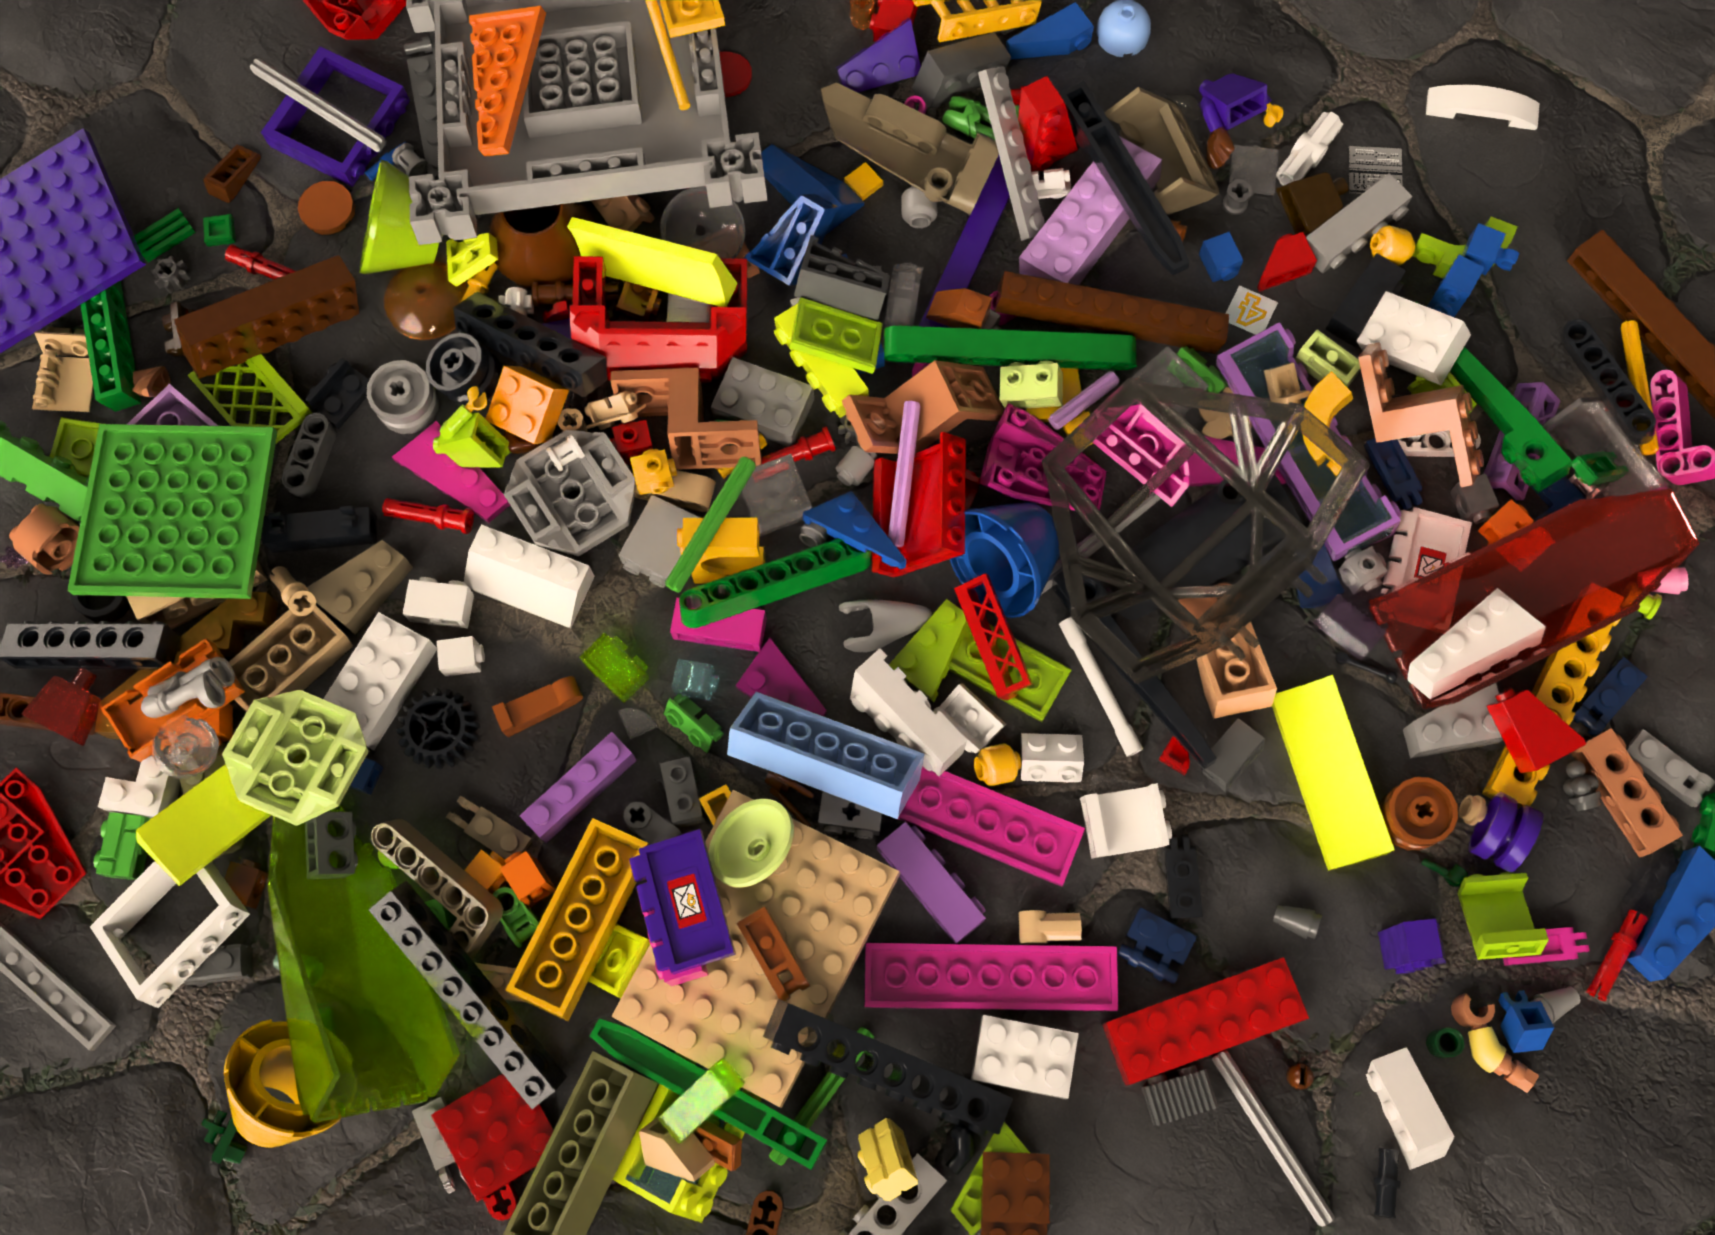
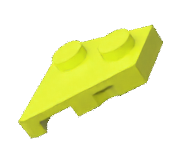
M490 233L479 234L477 238L463 239V242H456L454 239L446 241L448 281L456 287L498 260L497 240Z

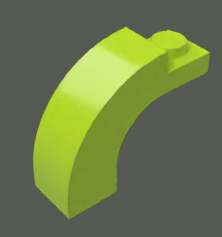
M1490 217L1485 224L1487 227L1506 233L1500 248L1507 249L1518 227L1494 217ZM1421 233L1415 243V251L1412 256L1423 263L1436 265L1433 275L1444 278L1457 256H1462L1466 245L1449 244Z

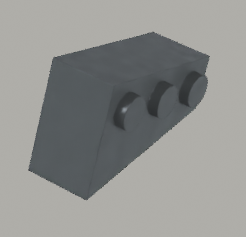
M995 32L930 50L925 56L912 89L917 96L924 100L927 112L929 113L949 103L952 96H963L980 87L981 83L978 72L1003 66L1006 71L1011 56Z
M810 235L794 296L859 314L862 317L878 320L890 275L859 259L855 263L842 256V250L836 247L830 250L818 243L819 238Z

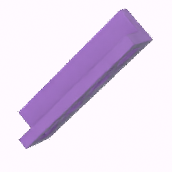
M1544 382L1518 383L1513 396L1549 433L1560 404V399ZM1546 400L1548 405L1544 412V401ZM1500 430L1484 474L1487 475L1492 488H1504L1515 500H1524L1529 486L1522 480L1520 471L1514 463L1509 464L1504 459L1501 448L1505 435ZM1528 454V457L1531 459H1539L1540 457L1537 454ZM1517 473H1518L1519 482H1518V485L1516 486V485L1514 484V481H1515L1516 476H1517Z

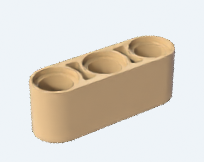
M677 470L678 475L672 477L675 487L669 488L664 493L640 495L636 486V498L649 501L650 497L654 495L677 507L707 512L716 482L706 476Z

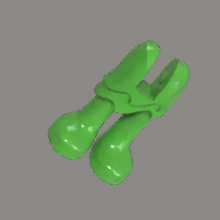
M952 96L949 102L951 110L945 111L942 121L947 126L973 139L976 138L977 133H982L995 140L993 129L980 123V120L991 124L987 107L981 105L979 101H974V99ZM1016 105V106H1015V107H1016L1017 118H1018V114H1019V106H1020V105Z

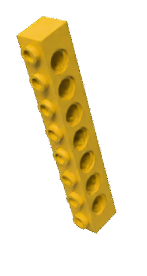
M1593 582L1580 591L1531 691L1535 697L1568 725L1571 724L1575 716V712L1572 711L1575 703H1579L1587 691V686L1584 684L1588 676L1591 677L1599 666L1600 661L1596 659L1600 651L1603 652L1612 639V636L1609 635L1612 626H1616L1624 614L1621 607L1625 599ZM1589 616L1597 620L1598 627L1590 622ZM1577 641L1584 644L1586 652L1578 648ZM1564 666L1569 667L1573 671L1574 678L1565 673ZM1552 691L1560 695L1561 703L1553 699ZM1505 745L1482 794L1492 799L1501 791L1517 800L1518 809L1525 805L1530 806L1537 795V791L1534 788L1538 780L1541 781L1546 776L1550 764L1537 771L1523 773L1524 782H1521L1514 776V769L1518 768Z

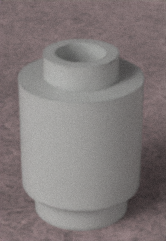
M859 443L857 446H852L835 467L838 472L837 478L847 486L852 484L858 486L873 468L877 454L865 452Z

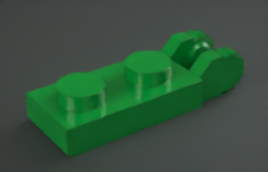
M1601 451L1579 455L1571 464L1575 469L1574 474L1577 479L1588 486L1620 480L1629 472L1626 466H1617L1614 463V460L1617 458L1614 452Z

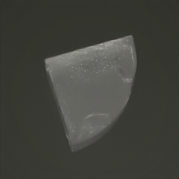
M633 708L618 710L630 739L658 728L654 719L641 710Z

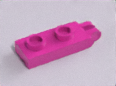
M1573 927L1545 929L1549 940L1541 955L1503 958L1504 966L1579 959L1578 953L1589 952L1590 949L1589 945L1576 946L1575 940L1587 939V933H1574Z

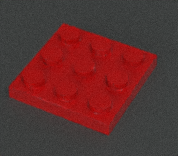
M503 1074L431 1114L432 1120L476 1202L534 1169L554 1131L540 1104L531 1109Z

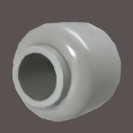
M911 186L902 193L901 215L903 220L911 227L925 228L937 218V202L930 201L924 192Z

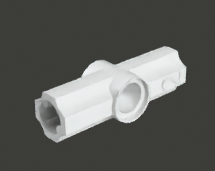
M1323 112L1311 129L1300 136L1292 148L1290 156L1276 173V177L1281 185L1303 179L1312 167L1315 168L1328 150L1329 144L1343 126L1338 115L1333 112Z

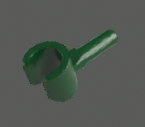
M1424 858L1421 863L1443 876L1444 880L1452 887L1460 886L1464 877H1468V872L1457 864L1448 870L1427 858Z

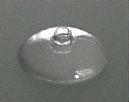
M706 186L692 187L677 194L665 207L660 222L661 240L715 253L719 258H736L745 239L744 218L733 199V205L710 208ZM698 225H702L705 228L703 236L696 234L695 229Z

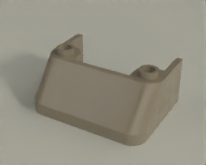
M1137 87L1104 112L1109 120L1120 125V135L1122 138L1162 159L1161 175L1156 183L1158 189L1153 193L1167 215L1210 201L1219 194L1218 185L1182 111L1175 103Z

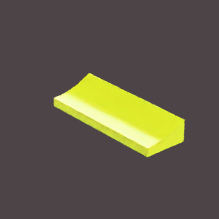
M575 217L571 218L567 226L576 240L581 256L603 257L607 277L718 307H727L738 284L715 253Z
M1333 675L1276 693L1272 709L1328 871L1384 856L1394 851L1395 849Z
M297 755L292 763L299 764L303 762L307 755ZM225 764L136 829L137 843L180 886L271 815L239 801Z

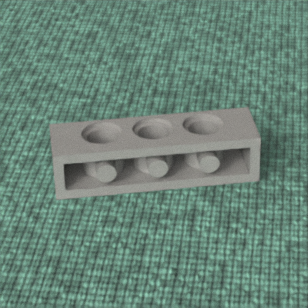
M918 1153L914 1157L911 1156L918 1179V1191L915 1197L905 1199L899 1195L891 1201H885L876 1193L875 1195L878 1197L876 1202L870 1208L865 1204L853 1217L857 1224L852 1230L847 1233L843 1229L839 1235H857L861 1231H869L872 1235H901L947 1180ZM883 1205H890L896 1211V1218L890 1224H883L877 1218V1211Z

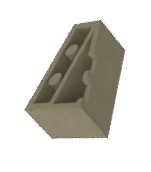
M381 540L307 588L315 596L317 606L356 635L413 569V566L402 554Z

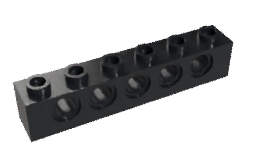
M478 291L453 307L455 326L458 332L470 334L482 345L497 351L503 356L518 362L524 367L539 373L582 397L587 396L608 380L605 356Z
M22 621L21 624H7L0 644V659L15 669L158 670L168 662L174 663L181 636L171 630L168 624L160 621H153L151 624H140L133 621H126L125 624H114L107 621H100L99 624H88L81 621H74L73 624H62L56 621H48L47 624H36L30 621Z

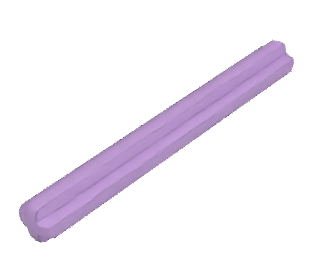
M905 401L888 534L889 539L896 547H903L905 540L921 407L920 403L916 401Z

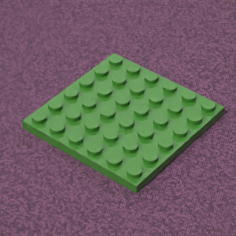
M99 424L67 591L72 595L251 599L277 438L275 428Z

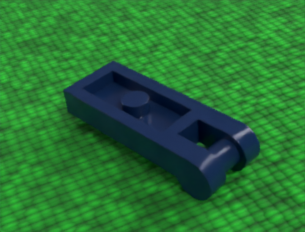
M1622 657L1576 708L1573 721L1576 723L1581 722L1588 728L1587 732L1591 736L1596 737L1604 730L1608 722L1648 676L1625 657ZM1590 709L1599 716L1597 719L1589 714Z

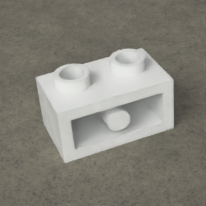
M420 577L419 581L409 579L403 615L410 622L468 628L474 594L466 586V583L455 580L449 581L448 584L437 583V580L428 577Z

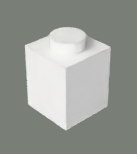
M473 636L437 641L439 670L445 677L481 672V662H485L484 648L482 644L479 645Z

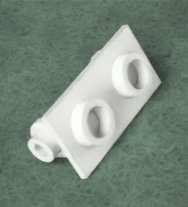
M1063 168L1044 170V180H1039L1038 171L1031 172L1038 193V199H1059L1067 196L1071 191L1069 170H1064Z

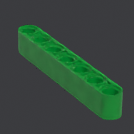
M839 538L688 589L680 595L679 599L681 622L688 628H699L868 569L871 565L872 551L867 550L864 553L844 543Z

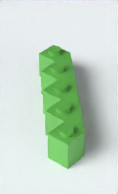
M0 420V476L10 482L16 481L27 486L25 491L44 502L49 500L60 505L59 511L77 521H81L90 475L87 477L78 475L75 466L67 458L45 456L42 447L39 446V442L24 436L19 439L11 436L9 427H6V423Z

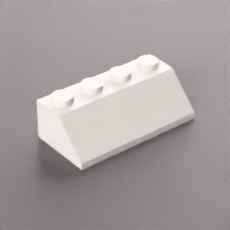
M481 524L468 552L464 583L472 591L571 629L595 576L589 565Z

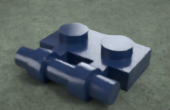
M1140 907L1126 934V937L1135 941L1136 944L1133 949L1122 944L1117 955L1128 960L1127 964L1134 968L1139 966L1153 973L1152 977L1159 981L1164 979L1175 984L1179 973L1168 968L1172 960L1181 966L1184 965L1197 936ZM1146 947L1162 955L1159 962L1143 955Z

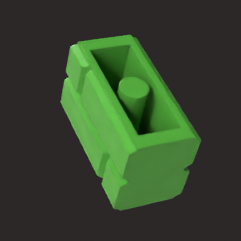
M109 812L108 820H105L101 826L102 847L101 850L96 852L94 857L96 874L127 880H137L143 874L148 853L137 843L136 829L149 821L150 818L140 815Z

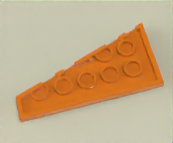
M542 6L469 15V23L473 29L470 38L471 43L474 45L472 67L474 89L477 91L475 108L479 113V121L476 123L478 150L484 156L510 153L546 17V12Z

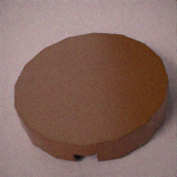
M321 181L311 185L303 192L299 199L298 212L300 219L307 228L317 234L331 235L342 231L349 220L352 221L356 206L351 193L344 185L335 181Z

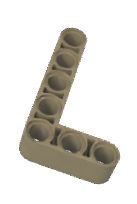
M397 818L377 824L371 832L373 845L457 917L449 933L473 960L502 918L503 907L501 902L404 819ZM390 830L393 833V839L391 838ZM412 849L416 853V859L413 856ZM435 868L439 873V879L435 874ZM458 888L462 893V898L458 894ZM481 908L485 912V918L481 914ZM464 932L468 935L469 942L465 939Z

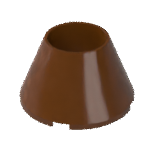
M583 201L495 213L488 233L497 240L498 260L494 263L498 266V271L503 276L505 275L510 280L516 282V285L527 289H532L533 282H538L540 285L556 284L557 281H562L565 285L573 282L574 256H581L576 240L567 226L572 217L597 223L592 210ZM553 215L557 217L555 222L543 231L536 233L519 231L527 220L535 216Z

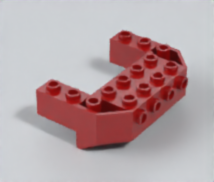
M574 256L573 305H570L571 339L606 357L607 378L609 381H611V371L699 368L701 383H710L712 379H719L726 373L732 357L740 359L747 353V259L720 258L738 284L727 307H711V322L610 321L605 307L606 266L603 257Z

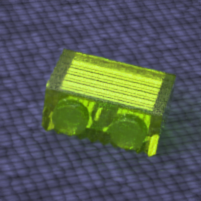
M603 633L579 658L622 703H625L650 679L645 672L648 666L637 655L631 658L625 652L628 647L616 635L611 639L606 633Z

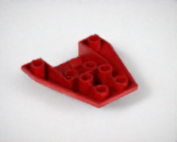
M302 0L329 33L346 40L378 39L406 6V0Z
M16 767L0 782V903L35 918L42 919L87 874V871L41 788Z

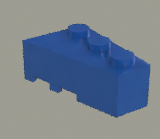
M815 193L801 195L782 215L772 230L760 239L759 244L745 255L744 259H747V261L787 285H796L810 235L819 238L818 243L821 244L838 207Z

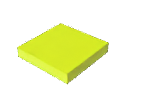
M616 924L589 978V982L621 999L650 945L649 939Z

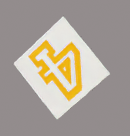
M1239 285L1225 314H1229L1230 324L1257 335L1266 329L1278 302Z

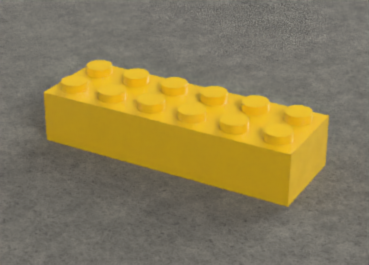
M592 818L506 988L508 993L569 1021L637 883L634 881L629 859L640 855L639 848L648 846V842Z

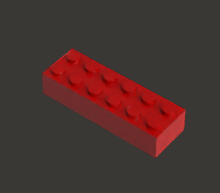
M1283 957L1102 1024L1124 1084L1127 1086L1309 1019V1016L1286 960Z

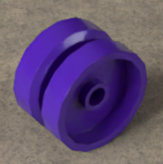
M1500 791L1488 803L1485 818L1476 824L1469 841L1468 850L1482 859H1487L1494 855L1493 859L1496 866L1509 873L1514 872L1523 863L1535 844L1542 827L1544 814L1529 805L1518 809L1517 800Z

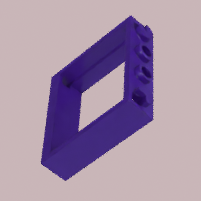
M320 46L296 81L315 94H318L335 70L387 95L367 127L384 138L389 136L394 129L396 121L401 114L406 112L405 108L410 102L404 87ZM286 95L261 131L268 145L353 187L360 175H364L366 166L378 152L357 140L343 163L289 138V135L308 108Z

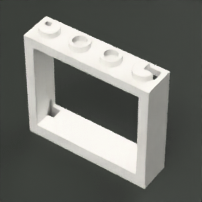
M156 861L90 926L137 1000L159 1008L250 915L212 861L196 874L219 906L147 979L121 939L176 884Z

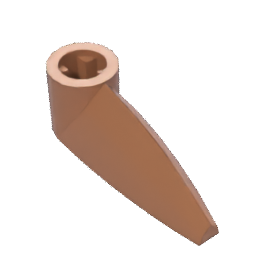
M165 366L134 371L133 392L139 396L156 397L168 384L171 385L170 376Z

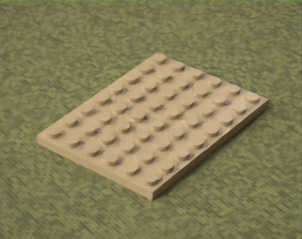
M735 790L731 792L705 841L708 852L712 837L724 818L740 805L754 799ZM792 819L794 837L791 848L783 863L769 877L751 886L732 887L724 884L715 876L736 955L706 964L709 974L707 976L670 986L664 982V979L660 980L658 977L653 948L650 944L611 1016L780 1108L783 1107L805 1062L800 1060L802 1053L791 1049L789 1055L771 1048L773 1041L763 1037L779 998L737 923L765 906L810 983V987L803 991L801 989L795 991L790 995L791 998L785 1002L827 1019L901 874L898 870ZM787 970L779 975V978L784 984L792 979L793 976ZM807 1027L800 1030L798 1034L799 1043L807 1039Z

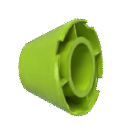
M381 160L371 199L369 219L360 261L359 273L362 274L433 264L439 243L418 244L410 223V204L413 202L409 195V176L385 160Z

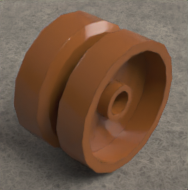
M1414 777L1403 781L1391 789L1383 797L1380 804V810L1392 843L1405 850L1420 851L1437 844L1454 830L1458 820V807L1452 792L1441 782L1429 777Z

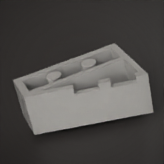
M1495 677L1406 726L1403 729L1410 759L1502 742L1503 738L1486 707L1497 701L1495 695L1499 694Z

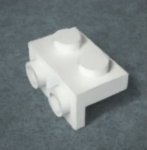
M963 683L959 684L946 700L933 710L934 713L940 711L967 739L964 750L974 752L975 754L982 748H985L1006 725Z
M1021 733V780L1035 782H1081L1084 766L1082 735Z

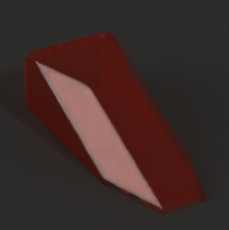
M1672 489L1638 492L1622 496L1613 495L1589 500L1580 499L1369 600L1371 606L1368 608L1378 626L1387 622L1389 627L1383 629L1381 633L1391 653L1401 649L1403 654L1394 659L1405 680L1408 679L1410 663L1497 588L1546 626L1541 644L1533 648L1528 647L1509 660L1504 659L1491 666L1490 670L1469 677L1464 683L1431 700L1412 683L1408 685L1417 704H1421L1423 709L1450 705L1637 611L1641 607L1639 604L1651 591L1657 590L1661 586V580L1672 569L1677 568L1700 542Z

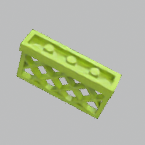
M262 354L245 361L249 367H244V363L220 370L216 374L215 384H202L194 370L187 375L231 426L274 427L277 431L276 443L302 424L305 417L312 414L311 410ZM223 372L236 373L235 385H221ZM243 373L256 374L255 386H241ZM220 391H233L232 404H220L218 402ZM240 392H253L252 405L238 404ZM260 392L273 394L272 406L258 405ZM237 410L251 411L249 424L235 422ZM257 411L271 412L269 425L255 424ZM277 412H288L293 416V419L285 425H275Z

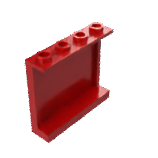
M941 432L940 444L915 453L905 540L903 547H897L906 559V568L900 570L898 567L890 566L882 562L881 556L872 552V572L895 578L965 554L966 439ZM881 457L874 460L873 518L888 536L897 461Z

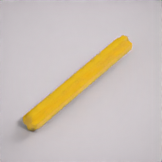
M1635 320L1625 321L1621 324L1620 329L1628 377L1653 413L1638 323ZM1644 423L1636 424L1638 431H1644L1649 428ZM1656 428L1653 439L1649 443L1640 445L1641 454L1644 456L1654 455L1659 449Z

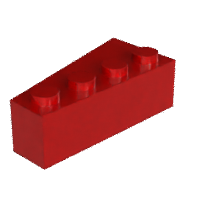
M1048 76L1023 87L1018 122L1023 134L1031 172L1044 171L1054 162L1077 151L1078 148L1065 102Z

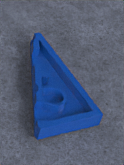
M852 491L803 512V521L806 524L810 525L814 522L826 528L828 535L840 538L844 543L864 553L870 550L881 556L882 562L890 566L898 567L900 570L906 568L905 557Z

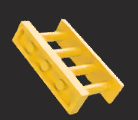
M912 0L916 7L932 4L942 20L937 38L939 42L1036 24L1042 3L1041 0H1010L1012 4L1000 6L996 0H983L988 8L976 10L970 0H956L963 13L951 14L944 4V1L950 0Z

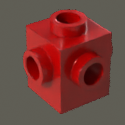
M646 420L630 421L612 427L614 438L609 440L625 464L631 465V457L642 455L643 452L653 449Z

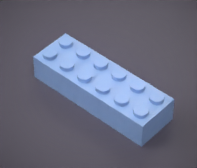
M755 692L730 727L727 755L895 819H898L920 781L925 755L924 753Z

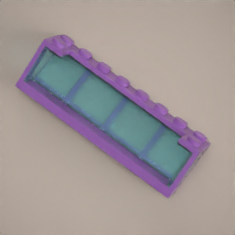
M1279 322L1217 355L1216 366L1321 542L1325 544L1333 561H1336L1359 547L1364 549L1393 536L1401 521L1399 517L1402 515L1394 501L1389 502L1386 495L1382 497L1376 484H1370L1365 476L1367 475L1365 465L1360 459L1356 460L1351 453L1352 445L1347 436H1341L1336 428L1338 423L1335 416L1330 424L1329 438L1335 447L1355 467L1356 474L1348 480L1342 475L1337 478L1326 466L1329 462L1328 460L1317 467L1308 453L1301 428L1302 413L1308 397L1301 399L1300 405L1284 408L1283 404H1271L1264 370L1294 362L1300 391L1309 390L1311 393L1315 386L1311 387L1307 381L1308 373L1301 362L1297 364L1293 358L1294 345L1296 344L1293 334L1289 329L1284 330Z

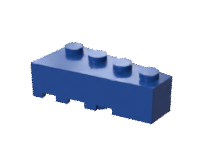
M1700 846L1683 851L1675 872L1671 873L1666 883V889L1661 898L1656 901L1652 909L1653 913L1636 941L1638 943L1636 950L1631 951L1627 958V961L1649 982L1666 979L1715 927V860Z

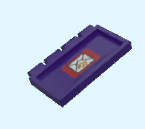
M698 829L639 848L640 855L630 858L629 861L634 881L647 880L646 883L636 886L642 912L655 910L654 914L648 915L644 919L650 942L657 943L663 941V945L652 949L658 972L670 969L674 975L736 955L703 832Z

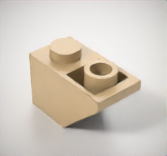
M659 1115L639 1131L646 1166L694 1182L715 1165L714 1158L685 1122Z

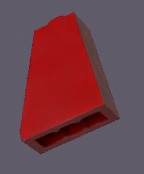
M1513 688L1495 695L1497 701L1486 706L1520 773L1537 771L1586 745L1582 736L1529 690L1514 692Z

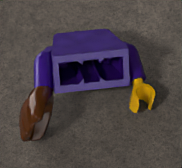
M1228 74L1214 82L1206 79L1201 83L1199 92L1202 95L1200 109L1210 131L1207 141V161L1209 167L1212 169L1222 167L1230 158V154L1234 152L1235 148L1227 130L1263 111H1266L1263 117V122L1266 126L1271 128L1276 122L1279 123L1283 117V109L1278 105L1270 103L1272 99L1267 93V84L1236 74Z

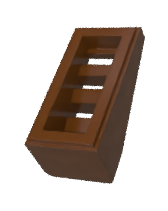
M237 144L203 178L207 192L224 202L230 203L261 159L260 154ZM241 158L245 160V162H240L237 159Z

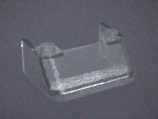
M1598 397L1579 398L1542 425L1546 431L1551 432L1550 436L1560 447L1563 446L1565 449H1570L1575 457L1601 451L1614 452L1617 456L1614 463L1617 466L1624 465L1627 467L1629 472L1620 480L1607 482L1609 486L1602 491L1605 495L1603 496L1605 503L1601 506L1609 516L1608 519L1611 523L1626 518L1669 491L1667 484L1646 456L1641 454L1639 447L1627 438L1607 407Z

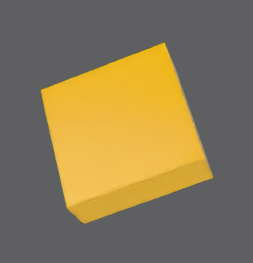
M866 162L844 178V182L863 201L883 186V180Z

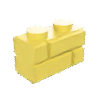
M885 1118L875 1124V1128H869L858 1135L861 1150L857 1152V1155L867 1170L868 1175L864 1177V1181L872 1194L877 1193L885 1201H891L899 1196L901 1191H907L917 1185L918 1179L903 1130L890 1118Z

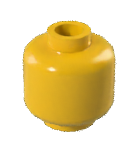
M1384 226L1371 238L1370 248L1373 258L1378 253L1400 266L1412 257L1415 251V242L1408 230L1394 226Z
M1005 743L982 748L978 753V757L974 759V770L977 778L980 781L983 780L988 786L1014 781L1022 765L1019 753L1014 752Z

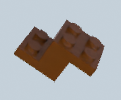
M983 1152L981 1235H1047V1224H1050V1154Z

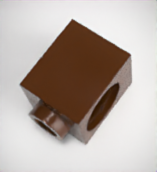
M243 859L242 864L230 861L224 879L244 906L257 909L269 873L260 870L262 864Z

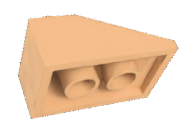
M1248 613L1189 625L1203 691L1213 719L1272 706L1277 687Z

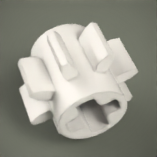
M508 288L505 296L501 295L498 298L499 303L525 316L534 313L532 296L527 295V291L523 288Z

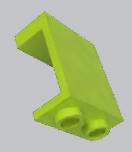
M1503 872L1499 875L1483 876L1482 874H1474L1464 877L1457 894L1478 960L1542 954L1549 939L1545 928H1534L1522 891L1528 880L1527 873Z

